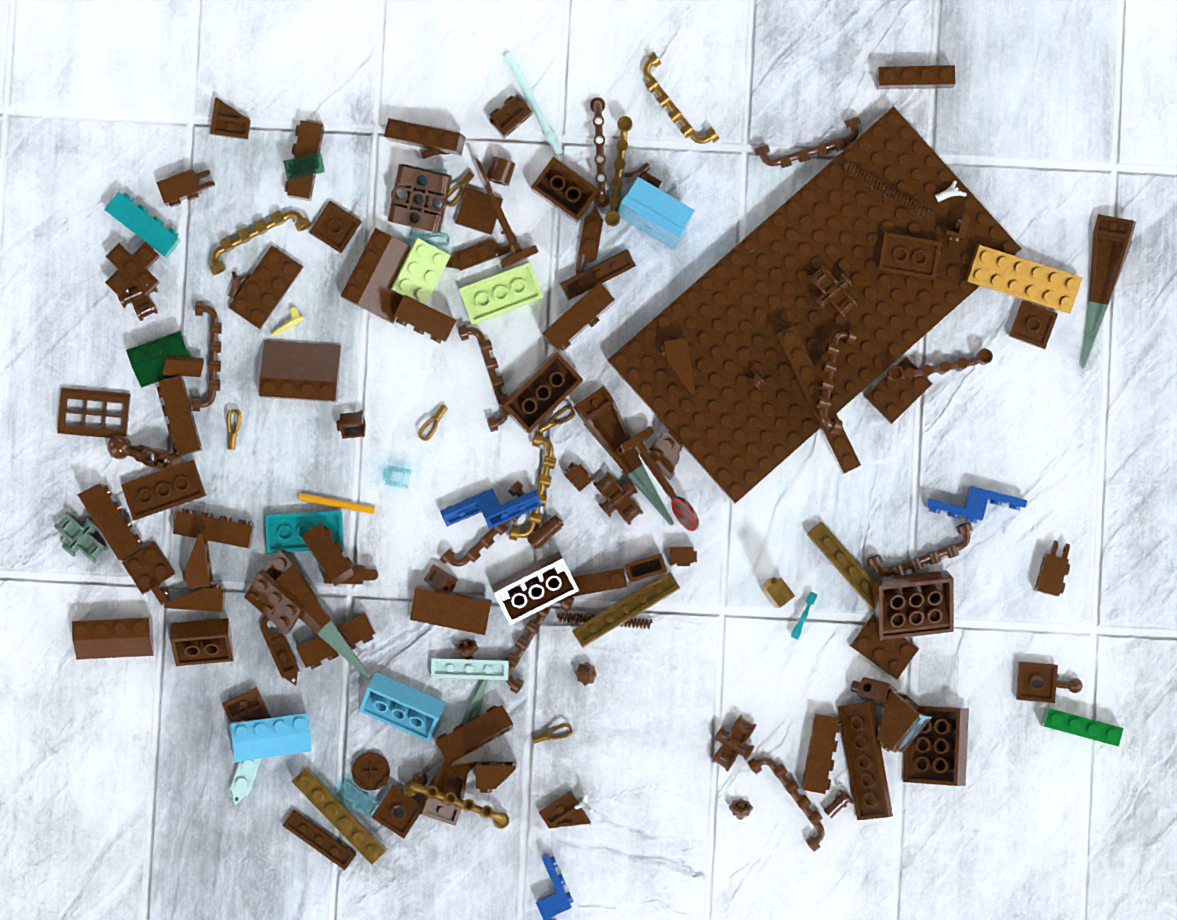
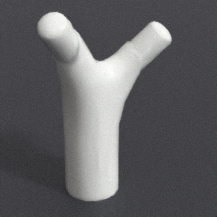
M953 181L947 190L936 194L935 197L940 202L952 196H966L967 194L958 191V187L955 188L957 182Z
M584 794L583 800L575 806V809L585 808L589 812H593V809L588 804L587 794Z

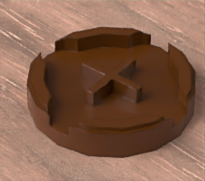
M374 752L364 753L355 760L352 766V777L360 788L369 791L377 790L388 781L390 766L384 756Z

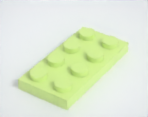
M530 262L459 289L472 325L544 299Z

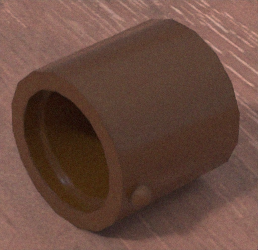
M493 156L487 172L488 180L496 184L509 186L516 163Z

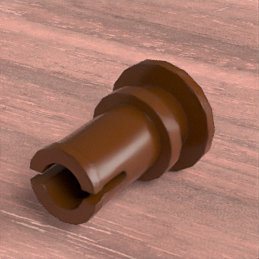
M839 789L841 794L839 796L836 795V799L824 809L831 819L843 807L846 808L848 802L854 803L850 795L842 789Z

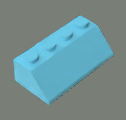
M375 672L366 690L359 712L429 742L446 702Z
M308 713L230 724L235 762L312 751Z

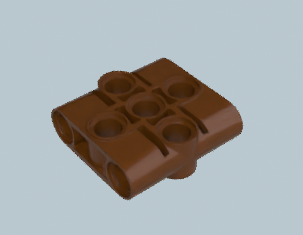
M398 164L394 188L391 191L392 199L387 220L413 228L440 233L445 208L448 205L447 198L452 176L411 165ZM420 175H424L427 178V184L420 182ZM398 189L404 191V199L397 195ZM416 194L423 196V203H419L416 200ZM435 198H439L441 200V207H437L434 204ZM413 212H416V213L419 214V216H420V220H419V221H414V220H413V218H412V213H413Z

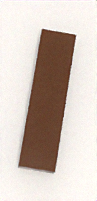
M626 249L559 284L567 300H571L594 288L599 282L602 284L636 265L629 250Z
M296 810L292 811L282 825L343 870L347 869L357 855Z

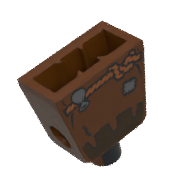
M863 677L861 682L854 680L850 688L851 692L857 693L863 701H873L874 705L883 708L886 706L890 691H897L890 683Z

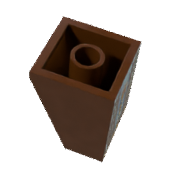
M891 690L877 735V739L881 742L880 746L888 752L904 753L932 717L904 692Z

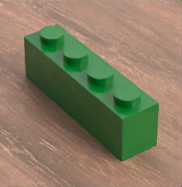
M1045 707L1041 722L1043 727L1118 747L1124 729Z

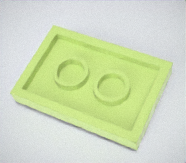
M416 238L391 290L402 296L405 294L427 305L451 255Z

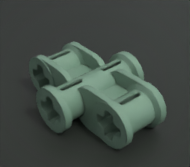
M66 512L65 517L58 524L54 525L69 540L66 544L61 545L62 548L73 557L80 550L95 563L97 561L96 558L108 549L100 540L92 535L96 530L99 531V528L88 517L82 525L74 516Z

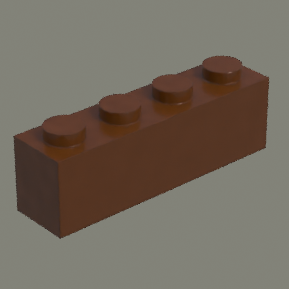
M955 65L878 67L876 70L877 90L953 88L956 84Z
M388 118L384 137L391 142L462 156L466 137L459 132Z
M301 120L300 125H296L295 136H298L297 143H293L291 154L294 155L293 162L289 163L288 173L291 175L290 180L286 181L285 192H287L289 198L305 201L312 200L325 129L324 124Z
M178 376L159 381L157 391L165 404L162 405L164 416H168L169 419L167 429L169 435L173 434L174 442H172L174 453H178L182 457L203 451L184 378Z
M183 508L182 512L177 511L173 534L197 538L201 527L206 526L208 541L251 548L255 526L250 525L251 521L239 519V523L231 522V517L220 516V519L212 518L213 514L202 512L200 516L195 515L194 510Z
M367 613L336 627L352 650L357 648L356 643L362 641L365 644L373 640L372 635L376 634ZM320 636L296 647L305 668L311 667V669L322 665L321 661L326 658L330 661L339 657L338 652Z
M496 705L492 706L486 711V714L482 716L476 715L466 725L460 724L448 735L444 733L436 738L437 741H435L434 747L445 766L513 729L514 724L503 705L498 707Z
M814 713L801 786L802 790L825 794L826 790H830L831 779H828L829 771H833L835 761L831 759L833 752L837 751L838 741H835L836 733H840L841 722H838V717Z

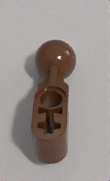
M123 435L112 437L107 444L108 453L115 459L120 460L131 456L146 466L163 471L177 470L182 463L181 457L177 453L141 444L134 446Z

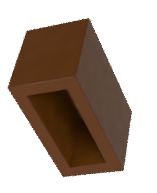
M662 553L624 564L630 583L667 572Z

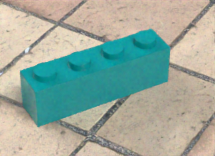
M118 192L104 210L160 254L168 258L181 242L178 238L179 233L171 227L168 230L163 227L164 222L157 216H154V218L150 217L147 214L149 210L141 204L136 206L132 203L134 199L126 192L123 195Z

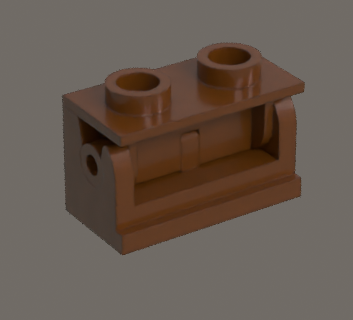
M518 94L515 97L511 95L504 101L505 105L500 110L496 108L489 115L490 124L503 139L533 115V111L519 98Z

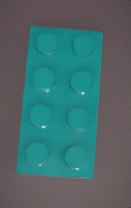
M342 511L265 515L267 553H278L281 549H284L286 552L310 551L301 535L320 523L324 529L326 527L329 528L333 534L331 538L333 542H338L342 549H344Z

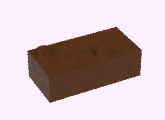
M599 282L542 333V337L556 352L559 353L561 350H566L571 345L570 342L589 325L592 328L600 321L598 317L615 303V298Z
M553 352L499 406L525 433H530L583 379L558 352Z

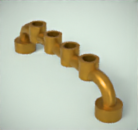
M654 52L647 55L649 60L643 66V75L647 81L645 86L651 93L656 92L659 96L656 100L662 108L666 106L669 109L670 113L668 116L674 123L679 122L682 126L679 130L684 137H690L698 144H706L711 140L713 143L718 141L720 138L712 127L705 131L707 135L703 137L695 132L650 73L653 65L657 68L662 62Z
M628 116L620 117L617 122V127L620 130V137L616 146L618 153L617 159L614 162L615 175L612 180V197L609 200L610 211L605 215V222L610 227H615L620 222V215L617 211L621 203L619 196L620 189L623 186L622 173L626 165L624 158L625 151L628 149L627 135L633 126V122Z
M276 211L271 214L272 220L265 223L264 219H261L254 223V229L250 231L247 228L239 230L237 238L233 240L230 237L222 239L220 241L221 246L216 248L211 254L212 266L209 269L212 275H218L226 270L223 261H218V257L224 252H229L236 246L249 242L255 236L262 235L269 231V229L282 225L291 218L297 221L294 224L297 231H303L311 226L308 217L304 218L296 211H288L283 214L281 211Z
M535 431L532 446L539 448L540 445H544L546 447V454L536 491L542 506H545L547 495H544L545 487H550L552 477L548 476L550 469H554L556 458H553L554 448L552 443L543 437V433ZM540 507L531 511L528 527L525 530H520V526L512 524L509 534L510 540L517 541V538H526L534 532L536 524H541L543 514L539 513Z
M409 780L403 785V793L408 797L415 796L419 792L425 794L428 799L436 798L442 800L448 806L453 804L461 807L465 812L472 811L480 814L482 818H492L494 826L498 829H504L509 824L507 814L495 812L489 805L481 807L476 805L472 799L462 800L456 798V795L452 792L445 794L438 791L435 786L426 787L419 785L413 780Z

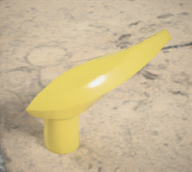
M296 307L289 309L292 318L276 329L272 336L294 327L303 320L304 316H299Z

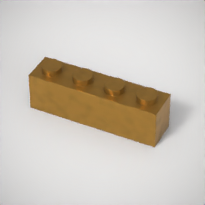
M772 577L762 584L764 588L761 591L775 608H781L795 597L781 577Z

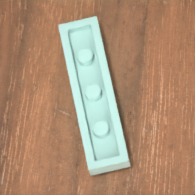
M436 658L431 660V678L508 680L509 661Z

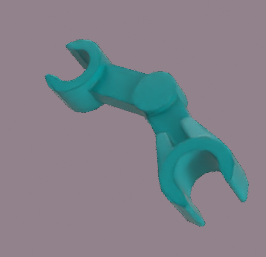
M812 591L809 593L806 600L807 605L801 614V619L791 633L792 638L798 640L802 632L803 623L808 617L809 609L814 604L818 594Z

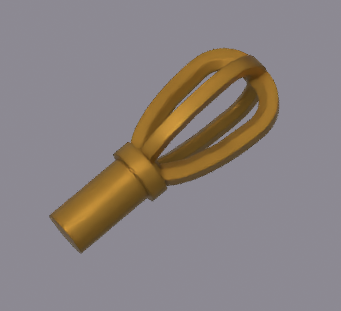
M470 171L467 172L458 184L449 189L448 197L460 187L456 198L452 202H448L447 206L453 207L460 200L464 189H466V186L474 177Z
M441 405L437 412L419 429L418 437L421 440L428 441L431 439L440 419L448 410L446 406ZM434 421V426L428 436L423 437L422 432Z
M565 406L557 411L552 418H549L548 421L537 427L540 433L573 419L576 414L572 406ZM568 409L572 411L570 416L560 421H555L564 411Z
M231 409L227 413L229 435L227 449L235 450L236 436L242 420V413L238 409ZM233 412H236L237 422L234 431H232L231 416Z
M565 723L545 731V733L532 736L534 744L545 740L562 739L572 735L573 729L570 724ZM560 728H569L567 734L551 736V733Z

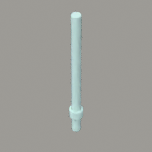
M506 53L504 58L540 123L547 143L551 144L557 156L562 154L563 150L557 141L558 137L555 131L552 132L511 53Z

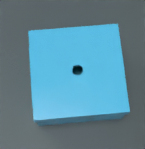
M637 177L630 191L622 200L618 213L621 219L675 250L690 224L695 210Z

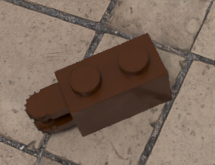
M191 169L156 182L164 204L166 206L170 205V207L178 206L182 200H194L199 197L198 194H201L203 190L215 186L214 181H208L201 185L198 182L199 179L208 177L211 174L210 170L195 174V171Z
M1056 540L1052 544L1050 554L1045 553L1043 555L1034 591L1059 597L1065 589L1064 576L1068 575L1070 570L1069 559H1067L1070 544H1065L1062 556L1058 557L1056 552L1059 544Z
M354 565L352 567L354 575L340 584H364V581H374L379 576L378 571L364 569V565ZM324 572V584H332Z

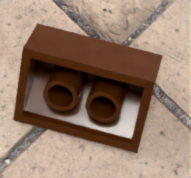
M554 156L531 186V191L577 224L600 191V189Z
M405 294L394 315L397 318V323L405 327L409 324L414 327L413 331L421 335L425 332L431 335V340L439 344L441 341L446 342L456 322L455 319Z
M229 618L171 623L170 641L176 666L231 662L234 660Z

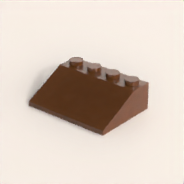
M375 228L340 295L341 298L393 324L396 319L394 315L403 296L391 290V287L411 246Z
M265 340L260 373L259 397L337 403L341 345Z
M947 570L873 578V602L879 640L954 632V578Z
M920 706L932 718L904 751L903 782L966 786L969 708Z

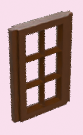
M62 388L57 433L112 438L116 435L127 437L131 394ZM68 399L83 400L82 411L67 409ZM87 401L103 402L102 412L86 411ZM107 402L123 404L122 414L106 413ZM66 413L82 414L81 425L65 424ZM86 415L102 416L101 427L85 425ZM106 417L121 418V427H105Z

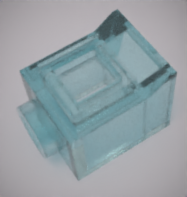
M388 466V470L384 469L382 480L385 481V485L409 489L408 484L412 470Z

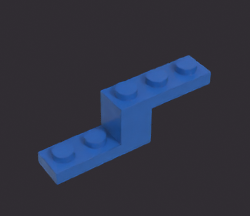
M970 486L964 508L932 499H926L925 507L929 508V512L940 514V511L948 513V517L958 519L959 516L966 517V521L977 524V521H983L988 500H991L990 504L1001 506L1002 503L1008 504L1010 509L1020 511V508H1026L1028 500Z
M492 488L455 505L448 506L441 510L440 513L448 527L482 512L490 529L537 509L542 504L536 490L500 505Z
M548 853L541 858L556 892L536 901L543 920H553V916L571 909V903L574 902L570 892L566 893L563 885H566L562 874L558 875L555 869L558 867L555 857H550Z

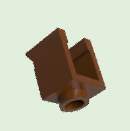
M363 410L340 414V419L337 420L336 424L337 430L341 431L342 439L365 437L366 421Z
M572 462L565 469L567 473L564 476L579 492L594 480L593 477L588 476L589 473L581 464L578 466Z
M670 547V566L677 564V566H690V563L697 562V551H693V547Z

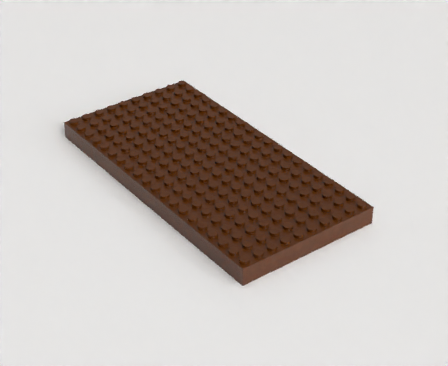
M893 106L612 355L607 362L667 430L672 429L684 443V449L733 504H736L820 429L776 338L777 333L795 326L821 379L825 378L826 372L821 371V365L824 360L828 361L829 354L824 353L826 343H831V339L836 332L846 331L848 328L857 332V338L853 345L843 343V339H840L838 343L840 350L836 356L835 363L837 368L832 380L834 387L830 392L831 403L836 413H838L980 286L965 281L977 244L1011 255H1015L1022 248ZM849 162V165L852 164V167L856 165L855 170L859 167V171L862 170V173L866 171V174L869 173V177L872 175V179L876 177V180L882 181V185L886 183V186L892 187V191L896 189V192L899 191V194L902 193V196L906 195V197H909V200L912 199V202H919V206L922 204V208L924 206L926 209L929 208V212H926L921 217L922 212L918 215V211L914 213L915 209L911 211V208L908 209V205L904 208L905 203L901 205V202L898 203V200L894 202L895 197L891 200V196L889 198L887 197L888 194L884 196V193L881 194V190L878 192V188L874 190V187L868 186V182L864 184L865 180L861 182V179L858 180V176L854 178L855 174L851 176V173L848 174V171L844 172V165ZM953 181L957 182L955 188L958 187V191L967 194L966 196H952L940 202L935 197L936 194L947 190ZM963 215L971 216L967 234L963 241L955 243L949 241V237L944 236L947 230L957 233L958 230H955L957 219H961ZM884 233L942 242L936 280L932 281L878 271ZM821 264L830 271L835 279L842 272L853 284V286L847 287L845 290L856 301L858 307L851 309L844 319L834 310L830 303L825 306V310H822L812 298L814 295H819L820 292L813 286L807 276L815 273ZM687 338L696 393L695 397L689 395L666 362V357L662 358L661 346H664V341ZM754 373H757L767 384L761 387V391H758L748 380L749 377L752 378L754 376Z

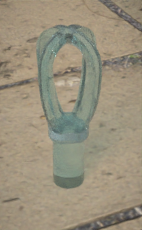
M443 232L409 234L410 241H415L416 238H419L437 247H447L450 243V237ZM445 237L446 242H434L429 240L428 238Z

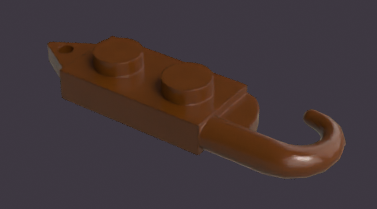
M597 206L584 218L575 269L576 275L583 272L584 263L594 262L597 258L604 219H601Z
M492 239L454 252L453 257L445 267L459 269L460 271L466 270L509 253L510 245L500 248L498 243Z
M265 616L261 620L260 629L282 679L285 678L296 686L298 672L300 671L285 636L280 632L270 633L267 626L269 619Z

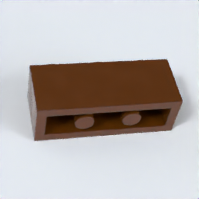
M320 523L301 535L304 543L334 587L354 575L352 561L349 557L344 558L342 555L344 550L338 542H333L331 539L333 534L328 527L324 529Z

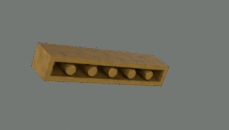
M308 767L304 768L291 781L371 865L387 851Z

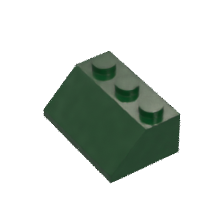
M181 331L126 350L141 388L174 377L173 375H163L162 373L165 356L192 357L184 333Z

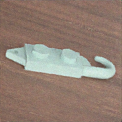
M262 758L239 762L230 787L234 804H237L245 796H249Z

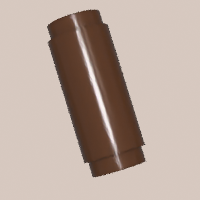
M555 515L529 536L530 538L527 541L536 550L561 530L564 523Z

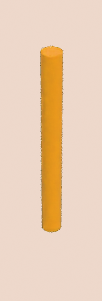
M299 493L298 500L369 514H374L375 511L373 506Z

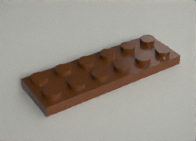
M870 701L838 706L857 821L892 817L893 812L881 743L877 739L878 726L874 703Z

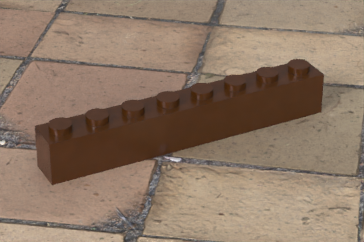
M795 326L777 333L776 338L841 474L861 466L843 426L840 433L836 435L830 433L828 427L820 420V408L815 406L817 397L822 396L823 390L818 389L820 378ZM831 403L827 411V417L829 420L832 418L839 419Z

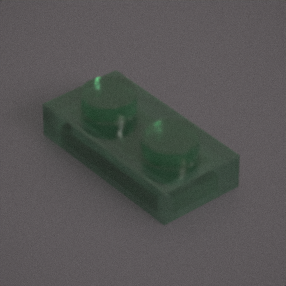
M321 153L283 161L287 180L326 173Z

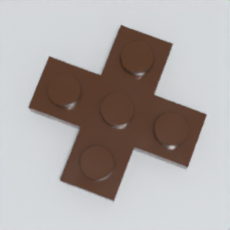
M146 242L133 255L118 243L105 256L118 269L105 283L119 297L132 284L147 296L160 283L147 270L160 255Z

